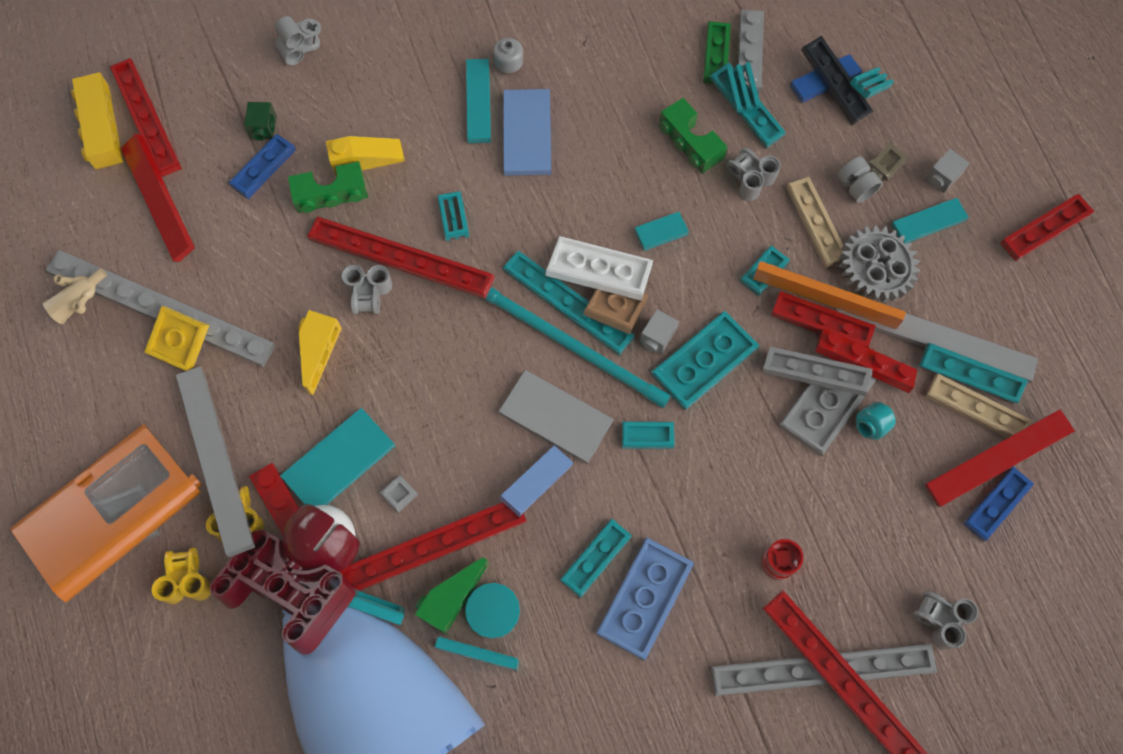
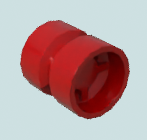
M781 539L774 542L764 552L761 565L763 571L770 578L784 580L801 568L804 555L796 542L789 539Z

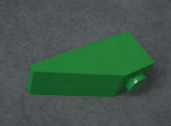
M484 557L480 558L430 590L427 596L423 594L416 604L415 609L418 611L415 615L442 633L447 634L489 565L488 560Z

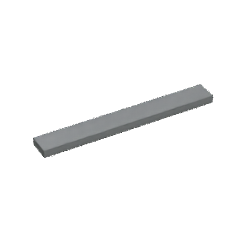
M836 309L840 313L876 325L875 331L924 348H926L928 343H932L1027 379L1028 384L1033 381L1038 358L907 313L899 327L893 329Z
M200 366L177 374L176 378L225 553L228 557H232L255 548V544L204 370Z
M931 644L840 653L863 680L937 672ZM804 657L711 667L715 696L827 684Z

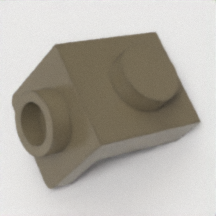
M890 142L875 159L872 158L869 163L872 167L870 171L875 172L880 179L884 177L889 181L908 161L909 157Z

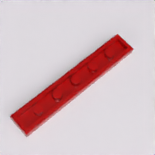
M129 58L109 66L139 134L142 135L161 177L181 170V164L133 60Z
M135 133L121 147V150L172 260L180 262L195 249V246L142 135Z
M1059 409L924 485L938 508L1072 434L1075 430L1062 410Z

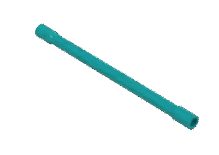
M490 288L484 300L510 313L664 409L671 395L653 384L645 382L502 295L495 288Z

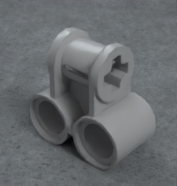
M286 16L279 19L275 24V30L279 37L274 45L288 65L299 63L303 59L305 52L314 51L320 47L318 35L321 32V25L316 20L305 19L295 23L291 17Z
M745 147L740 151V155L726 163V167L729 173L741 182L739 188L740 196L746 201H754L760 196L763 186L767 187L774 184L781 164L774 156H765L760 159L751 149Z
M349 265L342 272V280L349 293L352 294V313L373 312L374 314H379L380 295L389 293L393 286L387 268L382 265H375L368 270L367 274H364L361 267ZM353 278H360L359 281L350 283ZM385 278L381 283H375L376 279Z
M925 591L923 594L924 600L919 610L914 611L912 616L920 623L934 629L932 640L939 649L950 650L962 646L966 641V632L962 626L970 624L977 619L979 613L976 604L969 599H959L949 603L940 595L931 591ZM958 606L964 609L965 619H961L958 616ZM946 629L953 635L952 643H949L945 638L944 633Z

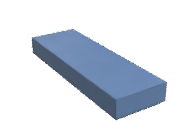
M553 446L501 495L500 500L520 517L572 467L573 462L557 447Z

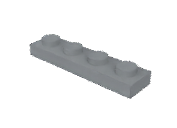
M741 10L738 64L742 66L750 62L757 92L760 93L762 86L764 11ZM744 71L745 83L749 86L746 71Z
M770 347L763 368L766 374L862 396L867 395L873 371L870 368Z

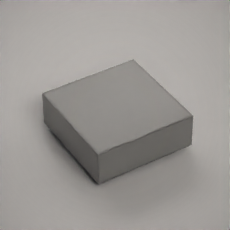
M401 475L396 477L380 492L398 513L418 496L417 492Z

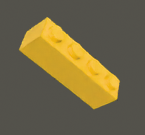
M100 72L73 78L74 89H71V95L77 105L74 113L78 122H80L78 134L84 145L81 148L84 160L86 162L89 161L95 170L124 163L108 83Z

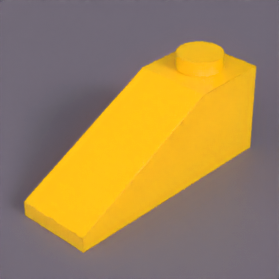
M347 136L326 141L329 161L335 176H337L336 166L359 161L362 170L405 161L400 139Z
M308 310L306 317H303L299 323L302 385L308 394L313 395L342 328L336 318Z

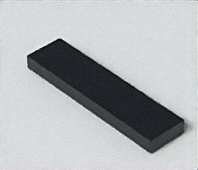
M820 36L803 46L801 49L802 53L850 123L854 125L873 112L866 99L851 86V77L825 39Z

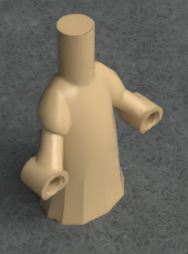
M99 268L90 277L77 276L70 278L59 274L54 276V282L57 285L64 287L68 284L69 286L44 301L43 306L45 310L59 324H64L74 312L83 314L86 310L85 303L95 294V285L104 279L107 273Z

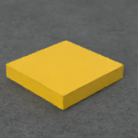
M161 306L144 353L182 370H191L194 368L210 325L167 306Z

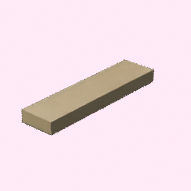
M810 177L788 183L786 189L825 269L841 264L843 260L839 259V256L843 252L841 248L844 245Z
M938 373L934 376L925 395V398L1005 438L1014 435L1033 423V420Z

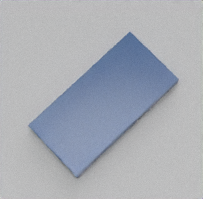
M550 89L504 90V176L551 175Z
M646 537L596 634L645 661L694 562Z

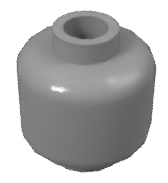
M503 38L496 42L493 49L496 68L504 73L518 71L523 65V48L521 43L513 38Z

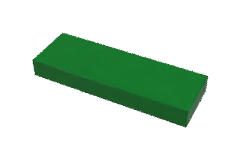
M708 21L703 83L713 84L710 80V75L728 63L731 23Z

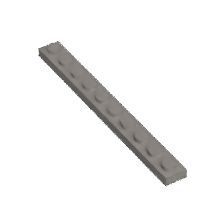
M59 250L46 271L53 276L59 274L70 278L77 276L90 277L100 267ZM105 269L103 270L107 273V276L95 285L96 295L153 320L157 319L161 306H167L209 324L204 342L263 368L276 347L271 341Z

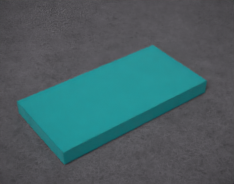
M723 311L651 372V375L686 411L754 353L760 345L726 311Z
M361 407L280 476L304 504L313 506L328 505L396 445Z

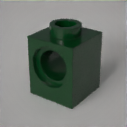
M247 102L244 127L250 139L263 141L265 139L271 140L274 137L277 115L271 102Z

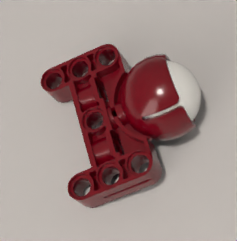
M305 504L299 507L286 523L283 542L265 530L261 529L253 532L252 537L255 548L234 555L210 585V593L229 609L239 607L253 591L292 615L283 628L282 638L301 655H308L319 646L355 596L354 587L340 571L344 570L354 560L359 551L360 542L356 538L355 528L350 518L340 509L329 505L313 506Z

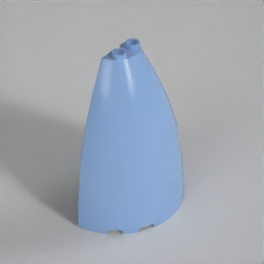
M348 606L319 646L308 655L299 654L283 640L288 699L297 737L304 754H446L485 726L481 717L458 687L429 655L398 628L382 618ZM283 610L282 612L285 615L283 618L284 628L292 615Z

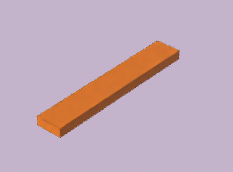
M762 261L759 262L753 277L756 281L893 329L899 327L906 315V312Z

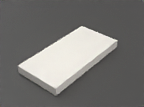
M559 236L546 269V276L642 301L653 260Z

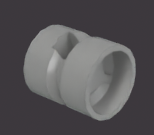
M863 157L853 159L837 174V178L846 188L850 187L849 193L857 203L870 198L883 185V182L875 172H869L871 168Z

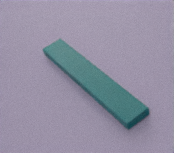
M519 250L504 265L503 271L618 356L622 354L634 339L635 334L632 332L630 334L585 316L584 311L589 301L559 279L546 276L544 268Z

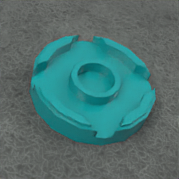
M498 583L483 584L475 589L468 598L465 609L466 618L472 630L480 636L489 639L502 638L512 632L520 616L519 600L507 586Z

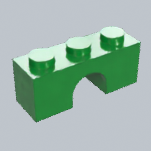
M683 97L661 111L659 127L665 135H669L674 141L676 148L684 152L690 164L694 168H698L703 174L725 159L728 146L713 130L703 136L690 132L696 125L698 113Z
M360 162L336 166L337 177L332 184L326 186L317 184L312 171L288 176L292 202L297 212L309 213L315 209L332 208L342 203L359 202L362 199L369 198Z

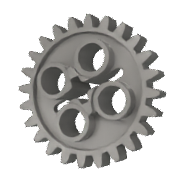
M877 225L871 230L866 226L862 231L857 230L853 236L851 235L841 248L843 252L840 254L839 259L843 261L839 268L846 269L841 276L849 277L850 280L847 282V286L854 284L856 286L854 293L861 290L863 291L862 297H866L869 294L871 295V300L874 301L880 297L882 303H885L888 299L894 302L898 297L902 298L914 287L913 284L918 281L916 275L920 272V269L916 268V266L920 263V260L913 259L917 251H909L912 243L904 244L905 236L897 238L896 230L889 234L887 227L879 231Z

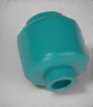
M882 402L870 403L856 416L858 432L863 437L872 440L883 438L896 424L893 410Z

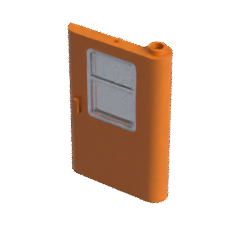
M143 423L11 526L10 530L52 591L62 601L67 603L202 493L199 488L203 484L193 473L188 476Z

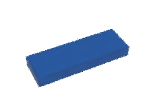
M850 54L838 59L852 80L862 73L861 68ZM815 70L793 80L790 85L802 103L828 91Z
M276 134L234 176L229 185L249 199L296 151L295 146L279 134Z
M1014 466L1009 468L962 524L983 542L987 541L1032 488L1034 483Z

